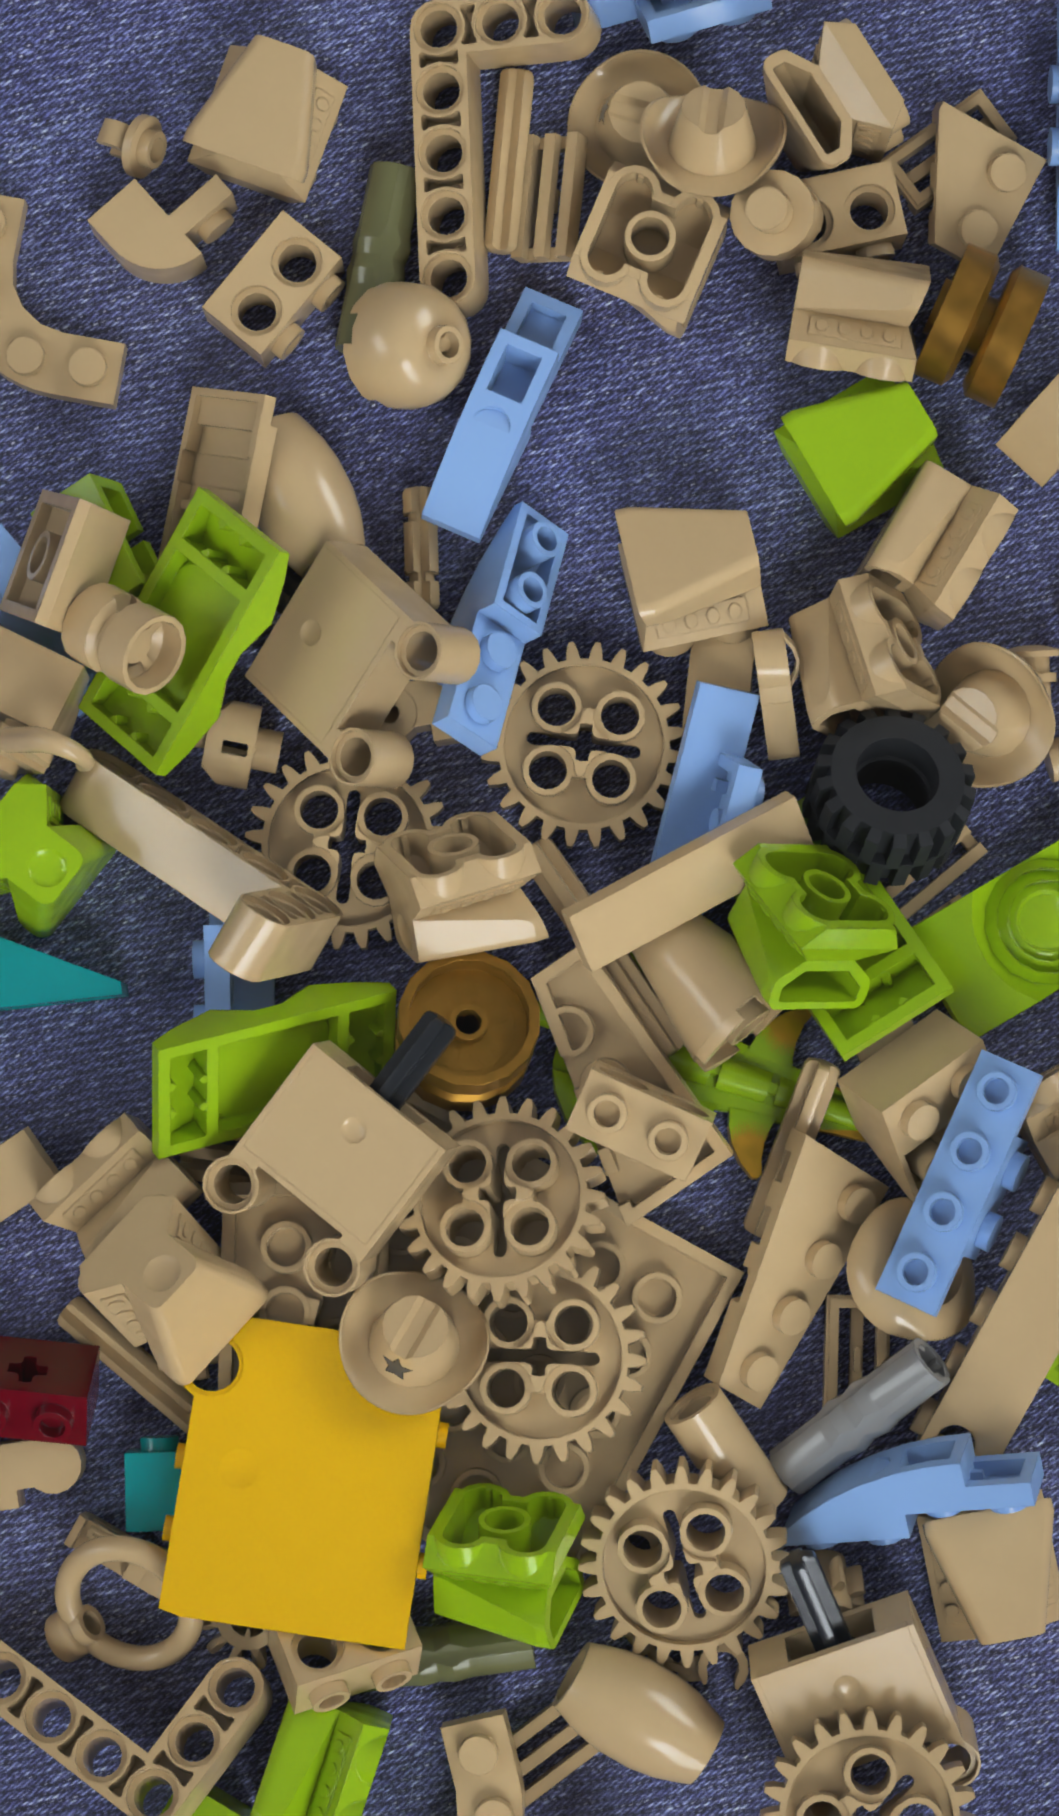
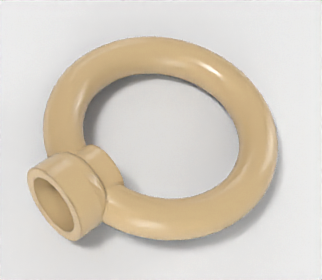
M108 1535L84 1542L65 1558L59 1568L55 1582L54 1596L57 1612L51 1614L46 1619L44 1630L50 1649L64 1662H74L89 1653L98 1660L117 1668L131 1671H152L166 1668L183 1659L199 1640L204 1620L178 1616V1622L172 1634L163 1641L150 1645L126 1643L105 1633V1623L99 1611L91 1605L82 1604L81 1583L87 1572L99 1564L120 1561L140 1566L153 1573L163 1582L168 1553L162 1547L141 1538Z

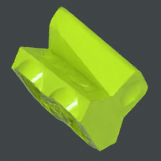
M866 377L822 403L791 410L781 416L784 425L774 431L782 454L824 524L838 539L896 506L917 470L925 461H931L944 468L934 446V442L938 437L937 430L915 392L906 381L895 383L894 381Z
M28 773L17 783H14L0 801V895L11 892L17 917L21 925L33 935L39 938H46L51 936L113 857L116 849L81 825H63L64 813L59 803L62 796L47 784L41 783Z
M758 843L733 863L742 877L745 886L729 912L727 921L761 996L771 1009L774 1010L854 1009L859 1007L867 996L871 982L856 960L898 949L897 932L893 926L896 917L892 908L882 899L864 891L858 883L861 879V873L857 866L844 855L831 850L827 845Z
M491 1483L473 1484L462 1489L454 1488L427 1535L422 1568L433 1573L434 1613L535 1647L555 1649L578 1604L584 1585L583 1572L578 1571L579 1560L575 1557L566 1556L586 1518L581 1504L573 1503L571 1498L564 1494L549 1491L536 1492L525 1497L510 1495L507 1489Z
M288 1699L250 1816H362L390 1730L393 1715L370 1704L349 1701L331 1711L315 1712L313 1709L294 1715Z

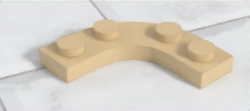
M0 195V375L22 389L40 396L116 410L128 351L126 344L63 333L40 324L24 308L17 292V261L28 204L25 199Z
M506 1708L443 1722L440 1730L456 1790L457 1816H525L524 1781Z

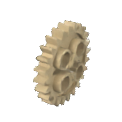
M568 642L566 660L560 662L556 660L548 648H545L542 651L543 669L537 671L524 660L520 663L519 668L525 682L521 686L514 683L498 747L481 756L482 763L500 765L501 769L487 780L488 787L499 788L507 786L509 792L502 799L500 808L502 811H505L520 804L524 810L520 816L518 827L524 829L538 819L543 822L541 829V839L543 840L550 838L556 829L564 830L566 848L572 849L578 833H587L593 849H599L601 831L609 829L619 843L624 842V822L630 820L635 826L645 830L648 827V822L642 809L647 805L660 812L664 810L665 801L657 793L659 787L665 789L670 787L672 774L668 773L666 769L667 766H675L679 752L670 749V744L682 740L684 728L668 726L667 721L680 711L679 703L660 705L658 699L666 690L667 682L663 680L648 687L643 682L649 668L647 662L638 665L632 672L624 669L626 662V650L621 649L610 663L603 661L600 642H595L589 658H580L574 642ZM559 694L567 697L572 702L575 713L569 722L560 726H553L541 719L538 707L544 698ZM614 703L626 704L634 710L637 716V726L626 734L617 735L611 733L604 727L601 721L602 712ZM579 731H589L592 733V743L596 745L636 747L639 749L640 755L637 758H627L614 753L595 750L590 752L588 761H579L575 759L576 752L572 747L534 745L527 741V736L531 733H537L560 740L575 741L579 736ZM542 757L558 759L566 770L564 781L553 789L538 787L529 776L531 765ZM613 765L621 768L626 773L629 779V787L622 795L608 798L595 790L592 782L593 775L604 766Z
M310 751L304 752V761L307 769L305 772L299 774L287 764L281 767L289 783L284 789L265 783L263 788L274 802L271 808L252 806L251 812L264 822V827L260 830L245 832V838L254 844L261 845V854L295 877L299 866L308 859L317 858L329 864L331 870L329 883L318 892L336 904L343 913L331 934L335 950H341L347 934H354L360 948L367 950L369 931L376 929L387 943L393 941L390 925L393 922L389 896L387 895L381 899H371L364 896L359 889L361 874L367 868L375 866L376 846L383 845L385 839L391 835L410 829L433 830L442 827L432 826L431 820L444 810L442 802L423 804L422 798L431 788V784L427 779L413 786L407 783V779L403 785L394 789L344 785L331 772L329 759L327 763L319 764L315 756ZM357 791L360 793V804L357 813L355 835L360 844L366 845L364 853H354L352 857L349 899L346 903L341 904L337 901V891L342 869V858L339 852L331 849L333 842H341L345 838L348 796L350 792ZM316 796L330 797L338 804L337 817L326 828L316 829L310 827L303 818L305 805ZM379 803L393 804L402 813L400 826L389 835L380 836L374 834L366 826L368 812Z
M500 1096L496 1111L492 1114H488L481 1102L477 1100L473 1102V1119L466 1122L456 1111H449L452 1130L447 1135L457 1142L460 1147L410 1211L414 1215L405 1218L400 1224L399 1229L404 1236L418 1237L408 1246V1252L414 1260L428 1258L422 1271L431 1281L446 1273L443 1288L452 1297L467 1284V1298L473 1305L478 1306L487 1290L491 1291L494 1302L500 1309L506 1307L509 1293L517 1290L526 1305H530L533 1299V1285L541 1283L549 1293L554 1295L557 1293L553 1277L555 1273L560 1270L574 1279L579 1276L576 1267L571 1261L575 1253L586 1257H593L595 1255L592 1246L584 1237L586 1233L598 1234L605 1232L606 1227L602 1220L591 1214V1211L609 1206L606 1194L592 1189L606 1181V1175L600 1166H587L597 1156L591 1143L576 1146L581 1136L566 1130L565 1127L558 1131L561 1117L555 1108L551 1107L538 1120L537 1107L532 1099L527 1098L524 1101L518 1114L513 1113L506 1096ZM502 1147H508L509 1152L505 1163L504 1183L514 1199L505 1201L503 1205L507 1251L503 1257H497L496 1251L500 1240L501 1220L491 1204L499 1203L502 1198L498 1154ZM545 1158L551 1161L548 1172L539 1180L530 1182L521 1179L522 1169L532 1159ZM474 1159L486 1161L485 1171L478 1179L468 1183L457 1181L458 1171L463 1164ZM537 1220L549 1223L548 1233L542 1241L533 1245L519 1243L520 1232L524 1226ZM474 1221L484 1224L483 1234L477 1242L469 1246L455 1244L456 1234L463 1225Z
M573 1256L571 1261L577 1270V1258ZM595 1265L581 1278L577 1277L576 1279L567 1276L559 1270L553 1275L557 1287V1293L554 1295L549 1293L541 1283L533 1285V1299L530 1305H526L517 1290L510 1291L506 1306L517 1305L521 1307L527 1315L528 1322L522 1337L511 1342L503 1341L495 1332V1317L501 1309L494 1302L491 1291L487 1290L478 1306L489 1326V1349L534 1351L538 1348L539 1340L546 1339L547 1348L550 1350L566 1353H596L599 1355L600 1360L594 1366L548 1364L545 1368V1375L537 1376L538 1371L535 1365L526 1362H489L486 1360L481 1373L473 1384L459 1397L446 1404L448 1409H458L465 1406L469 1408L471 1412L461 1426L464 1431L468 1432L482 1424L487 1427L482 1441L484 1448L490 1449L503 1437L507 1439V1459L515 1460L523 1445H529L533 1464H542L547 1446H553L559 1460L566 1462L569 1461L570 1455L569 1442L576 1440L583 1450L591 1453L594 1451L591 1431L598 1429L609 1437L616 1435L615 1429L608 1419L612 1412L631 1417L633 1411L621 1397L624 1391L643 1392L644 1386L630 1378L629 1372L630 1368L648 1365V1359L630 1353V1345L639 1342L646 1335L642 1330H626L624 1322L630 1319L637 1310L634 1305L614 1307L612 1303L621 1290L619 1284H611L601 1291L596 1288L601 1269ZM571 1308H584L592 1317V1332L582 1343L568 1344L559 1334L558 1325L560 1318L564 1312ZM514 1370L520 1374L524 1381V1395L518 1404L513 1407L504 1408L496 1403L492 1396V1383L501 1372ZM577 1372L587 1379L590 1386V1396L584 1406L578 1410L570 1411L558 1402L556 1387L563 1376L568 1373Z
M679 1456L675 1473L667 1474L663 1465L658 1459L652 1460L650 1479L647 1481L633 1469L627 1472V1493L611 1484L607 1487L605 1500L611 1509L598 1505L592 1507L589 1520L597 1528L583 1530L580 1545L590 1550V1552L580 1555L578 1571L592 1574V1576L584 1580L583 1596L601 1597L595 1604L593 1614L595 1620H602L611 1616L615 1617L610 1634L611 1639L617 1640L630 1632L635 1635L632 1653L638 1655L648 1644L657 1646V1664L663 1665L671 1650L680 1651L684 1667L690 1668L694 1651L703 1650L706 1658L714 1665L718 1661L719 1645L723 1643L736 1655L742 1653L743 1639L741 1633L743 1631L758 1640L763 1637L764 1624L760 1616L777 1619L779 1616V1603L773 1596H787L788 1593L782 1574H779L781 1573L779 1566L780 1560L790 1555V1553L777 1550L787 1543L786 1527H769L776 1519L777 1507L775 1504L755 1507L759 1499L760 1486L755 1483L739 1492L736 1489L738 1470L732 1468L721 1480L713 1478L712 1460L706 1459L699 1474L690 1473L685 1456ZM667 1510H672L676 1514L686 1561L689 1564H695L694 1587L696 1593H698L699 1600L706 1609L702 1614L695 1612L684 1564L681 1560H674L676 1538L669 1521L664 1515V1512ZM709 1514L718 1518L722 1522L723 1527L714 1533H703L695 1529L690 1521L698 1515ZM637 1531H647L654 1534L659 1539L660 1544L653 1549L643 1550L631 1544L628 1537ZM727 1574L739 1580L742 1586L733 1592L724 1593L717 1591L711 1586L709 1581L718 1575ZM656 1591H665L673 1594L679 1603L672 1608L661 1609L651 1604L647 1597Z
M866 1706L862 1724L859 1725L852 1724L849 1715L844 1709L838 1710V1729L832 1732L818 1718L813 1720L817 1740L812 1744L794 1734L791 1737V1742L798 1755L797 1759L792 1761L776 1756L774 1759L775 1767L785 1777L784 1782L767 1781L763 1786L764 1793L779 1801V1804L760 1809V1816H803L810 1805L815 1802L824 1801L837 1807L840 1816H856L855 1810L860 1806L871 1812L881 1805L884 1799L891 1793L896 1783L905 1775L912 1776L913 1783L907 1789L896 1794L891 1800L889 1799L879 1811L880 1816H899L903 1809L912 1804L926 1805L933 1810L934 1816H976L959 1809L960 1806L969 1803L976 1797L972 1787L953 1786L952 1784L966 1771L961 1760L944 1765L941 1764L949 1749V1745L944 1738L926 1747L923 1744L927 1733V1727L924 1722L919 1721L908 1733L902 1732L900 1711L894 1710L889 1716L886 1725L882 1726L877 1725L872 1706ZM864 1755H877L884 1759L888 1765L884 1778L877 1784L869 1786L856 1782L850 1775L855 1761Z

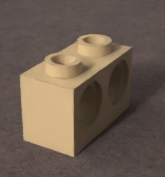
M891 160L801 179L819 198L824 214L821 228L822 237L812 242L804 250L890 260L895 257L894 250L902 249L908 231ZM858 206H871L881 214L883 224L876 229H863L854 223L850 212ZM803 251L786 260L776 261L779 275L795 272L797 279H799Z
M282 210L202 306L207 322L264 368L269 365L275 356L280 360H284L303 338L305 330L300 326L314 309L317 308L324 312L343 290L345 282L340 279L345 273L342 257ZM296 257L308 258L316 264L313 275L302 282L290 281L282 275L286 263ZM265 305L272 308L276 312L273 323L266 329L259 331L246 328L242 324V319L246 311L251 307Z
M597 1060L590 1070L565 1129L686 1183L717 1113Z
M411 1616L405 1650L375 1648L365 1644L269 1630L268 1641L270 1652L294 1715L313 1709L315 1712L331 1711L345 1704L350 1699V1696L374 1688L378 1692H387L405 1685L412 1676L418 1674L423 1647ZM308 1655H321L327 1658L331 1664L323 1668H312L304 1664L301 1659Z

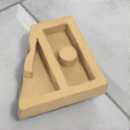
M944 101L937 102L932 111V123H936L935 162L930 163V189L934 199L933 208L929 212L928 244L958 261L961 260L968 243L998 255L1047 159Z

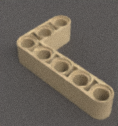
M432 0L419 7L411 19L410 55L420 284L434 286L442 292L443 284L447 277L459 271L466 272L467 282L464 289L456 296L449 297L458 305L465 318L472 317L482 310L488 300L489 293L488 249L484 244L486 198L480 70L573 61L588 56L600 42L602 28L599 18L587 0ZM571 12L581 14V20L577 28L567 34L554 33L555 25L562 16ZM508 19L519 20L518 29L513 36L503 41L493 40L494 31L500 23ZM449 25L457 26L456 35L448 45L440 48L432 47L433 38L441 28ZM449 87L460 88L459 97L452 106L443 110L435 109V101L440 92ZM453 148L462 149L461 160L455 168L447 172H438V161L443 153ZM454 210H464V222L461 227L454 233L448 235L440 234V224L444 216Z
M88 749L95 759L94 766L90 771H76L59 802L61 810L88 831L224 922L208 951L210 958L217 965L232 975L250 982L267 981L310 971L313 968L343 915L341 909L336 904L123 760L99 749Z
M0 1640V1674L8 1669H19L21 1675L17 1690L11 1696L0 1698V1717L127 1816H146L143 1809L144 1798L151 1788L160 1784L171 1786L173 1800L169 1809L158 1816H192L267 1716L272 1706L273 1691L270 1682L256 1665L243 1657L226 1658L219 1661L208 1672L147 1753ZM240 1677L253 1679L255 1683L254 1693L245 1705L229 1707L225 1704L224 1693L227 1686L233 1680ZM58 1707H68L71 1713L68 1728L56 1737H45L43 1722L47 1714ZM201 1730L212 1732L214 1746L210 1754L197 1762L186 1760L184 1745L187 1739L193 1733ZM110 1745L119 1746L122 1757L118 1769L105 1777L95 1776L93 1760L96 1754L104 1747Z

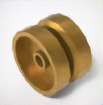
M968 243L952 280L945 279L922 333L926 334L927 337L918 356L914 374L938 385H943L952 378L963 352L971 354L973 358L962 384L964 396L994 408L1027 340L1046 295L1051 277L1021 265L1011 272L999 299L994 298L989 293L1000 269L999 257L993 252Z
M486 952L428 961L410 978L399 1002L397 1019L395 1021L394 1052L425 1012L430 1010L438 1013L453 1025L457 1031L456 1037L414 1092L423 1101L447 1111L472 1112L473 1102L477 1100L481 1102L484 1108L498 1103L500 1096L507 1097L521 1084L540 1033V1006L531 985L508 961ZM468 1030V1031L473 1032V1033H472V1034H465V1031Z

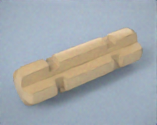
M414 486L404 489L402 493L403 516L408 517V522L403 523L405 576H409L410 581L405 583L435 610L440 605L439 581H435V576L439 575L438 526L421 519L431 487Z

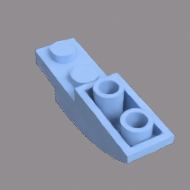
M525 286L505 329L500 328L471 390L421 514L422 520L480 543L531 437V427L582 323L583 310Z
M523 501L514 505L492 539L470 579L450 623L452 626L468 629L478 640L480 663L476 673L467 682L460 685L438 683L442 686L432 724L479 756L497 749L524 646L526 643L542 636L569 536L568 533Z
M970 1432L932 1437L872 1454L834 1473L814 1486L794 1503L784 1526L787 1529V1543L784 1546L805 1545L809 1549L821 1550L833 1547L838 1543L868 1541L872 1545L884 1546L896 1543L901 1539L910 1538L918 1514L926 1513L933 1518H947L961 1511L991 1509V1511L999 1514L1018 1512L1025 1507L1035 1506L1044 1477L1040 1451L975 1456Z

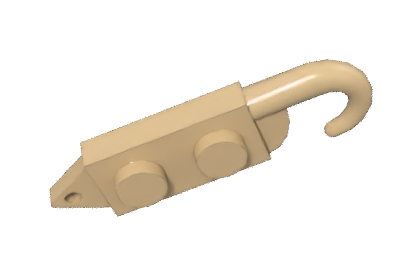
M0 722V778L13 781L16 779L17 774H45L46 769L50 767L54 755L76 763V769L81 772L90 771L94 766L95 759L90 751L70 737L44 727H10Z

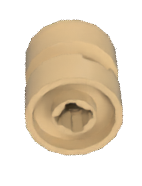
M102 582L86 588L69 606L62 623L61 640L65 652L72 659L97 673L99 671L103 672L110 680L133 693L147 695L160 690L176 674L185 654L186 636L184 628L175 617L150 604L142 603L137 597L112 584Z

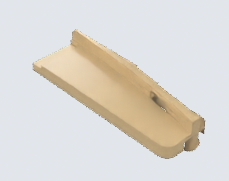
M192 386L158 560L198 487L209 489L258 528L278 429L271 426L276 403L275 397L266 394ZM207 732L195 745V748H204Z

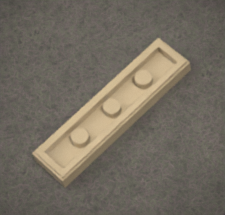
M784 791L561 910L583 965L593 973L741 893L745 883L733 863L758 843L814 845L796 797Z

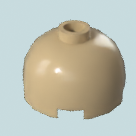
M403 281L385 282L368 289L353 305L350 314H357V317L352 327V343L343 344V355L349 377L364 398L367 400H377L387 408L415 410L445 399L463 380L471 359L472 339L467 319L458 305L434 286Z

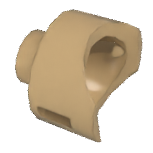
M768 170L750 187L735 193L731 201L730 222L734 235L747 250L766 261H783L798 255L814 241L823 225L824 214L819 198L799 177L784 170Z
M235 700L222 706L220 717L207 731L201 763L202 768L216 784L247 790L251 769L276 774L284 732L259 727L263 706ZM224 740L247 744L248 748L229 746L223 743Z

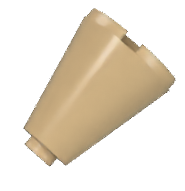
M702 914L632 951L691 1058L704 1072L715 1069L740 1051L736 1046L737 1043L751 1033L756 1037L782 1011L771 1009L761 996L735 937Z

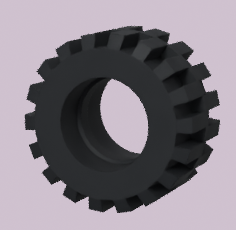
M886 708L884 715L878 717L874 710L871 709L860 712L856 723L850 718L839 723L835 734L829 733L823 742L804 792L806 795L802 803V816L809 819L807 828L812 841L821 840L820 845H827L831 850L850 859L857 866L860 873L865 874L863 883L877 885L880 878H888L890 886H900L905 884L909 874L916 881H920L929 876L932 867L939 869L947 861L951 850H954L975 801L976 789L971 787L975 779L973 765L962 764L967 752L961 743L950 744L947 741L950 734L947 729L940 724L934 729L924 724L927 717L915 712L910 719L901 717L900 710ZM878 783L894 787L908 796L916 809L911 811H895L884 808L873 802L860 786Z

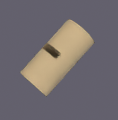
M708 1383L696 1387L679 1398L669 1408L664 1421L697 1469L700 1470L706 1459H710L713 1462V1478L721 1480L727 1472L735 1468L738 1470L736 1489L739 1492L755 1483L760 1486L759 1499L755 1505L756 1508L767 1504H775L776 1507L780 1505L787 1495V1485L778 1477L770 1460L718 1384Z

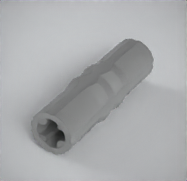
M915 1338L868 1375L852 1382L843 1394L827 1401L815 1416L769 1451L770 1462L778 1477L792 1491L804 1494L848 1459L867 1450L875 1439L891 1432L902 1418L950 1382L949 1371L940 1355L926 1341L921 1338Z

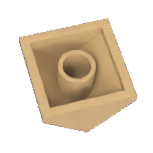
M42 489L2 598L0 610L62 633V623L69 606L75 598L91 585L102 582L108 584L131 521L81 498Z

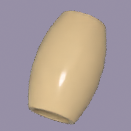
M291 412L276 415L272 418L271 426L278 429L258 525L265 535L289 553L288 566L303 579L326 540L365 546V536L358 500L339 458L327 441L302 416Z
M592 1642L586 1643L573 1660L558 1688L553 1702V1706L577 1734L599 1752L623 1766L647 1776L688 1785L692 1784L699 1777L708 1764L719 1743L725 1724L721 1716L700 1692L676 1673L657 1664L652 1659L632 1653V1651Z

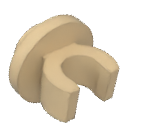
M147 114L137 116L130 125L115 119L105 118L96 140L101 145L112 147L110 154L122 160L125 173L139 179L145 178L153 169L161 165L167 149V139L162 131L160 121L156 117Z

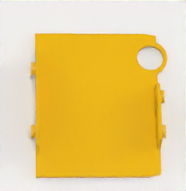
M251 1317L228 1343L236 1351L239 1359L238 1373L233 1382L226 1388L218 1391L203 1390L193 1384V1382L184 1385L194 1398L186 1443H178L174 1469H181L174 1515L166 1514L163 1527L162 1541H168L169 1547L158 1608L184 1618L405 1650L416 1579L426 1580L427 1570L422 1568L425 1553L420 1552L435 1450L436 1448H446L449 1423L440 1422L442 1407L419 1415H400L380 1409L362 1397L350 1382L341 1361L339 1330Z

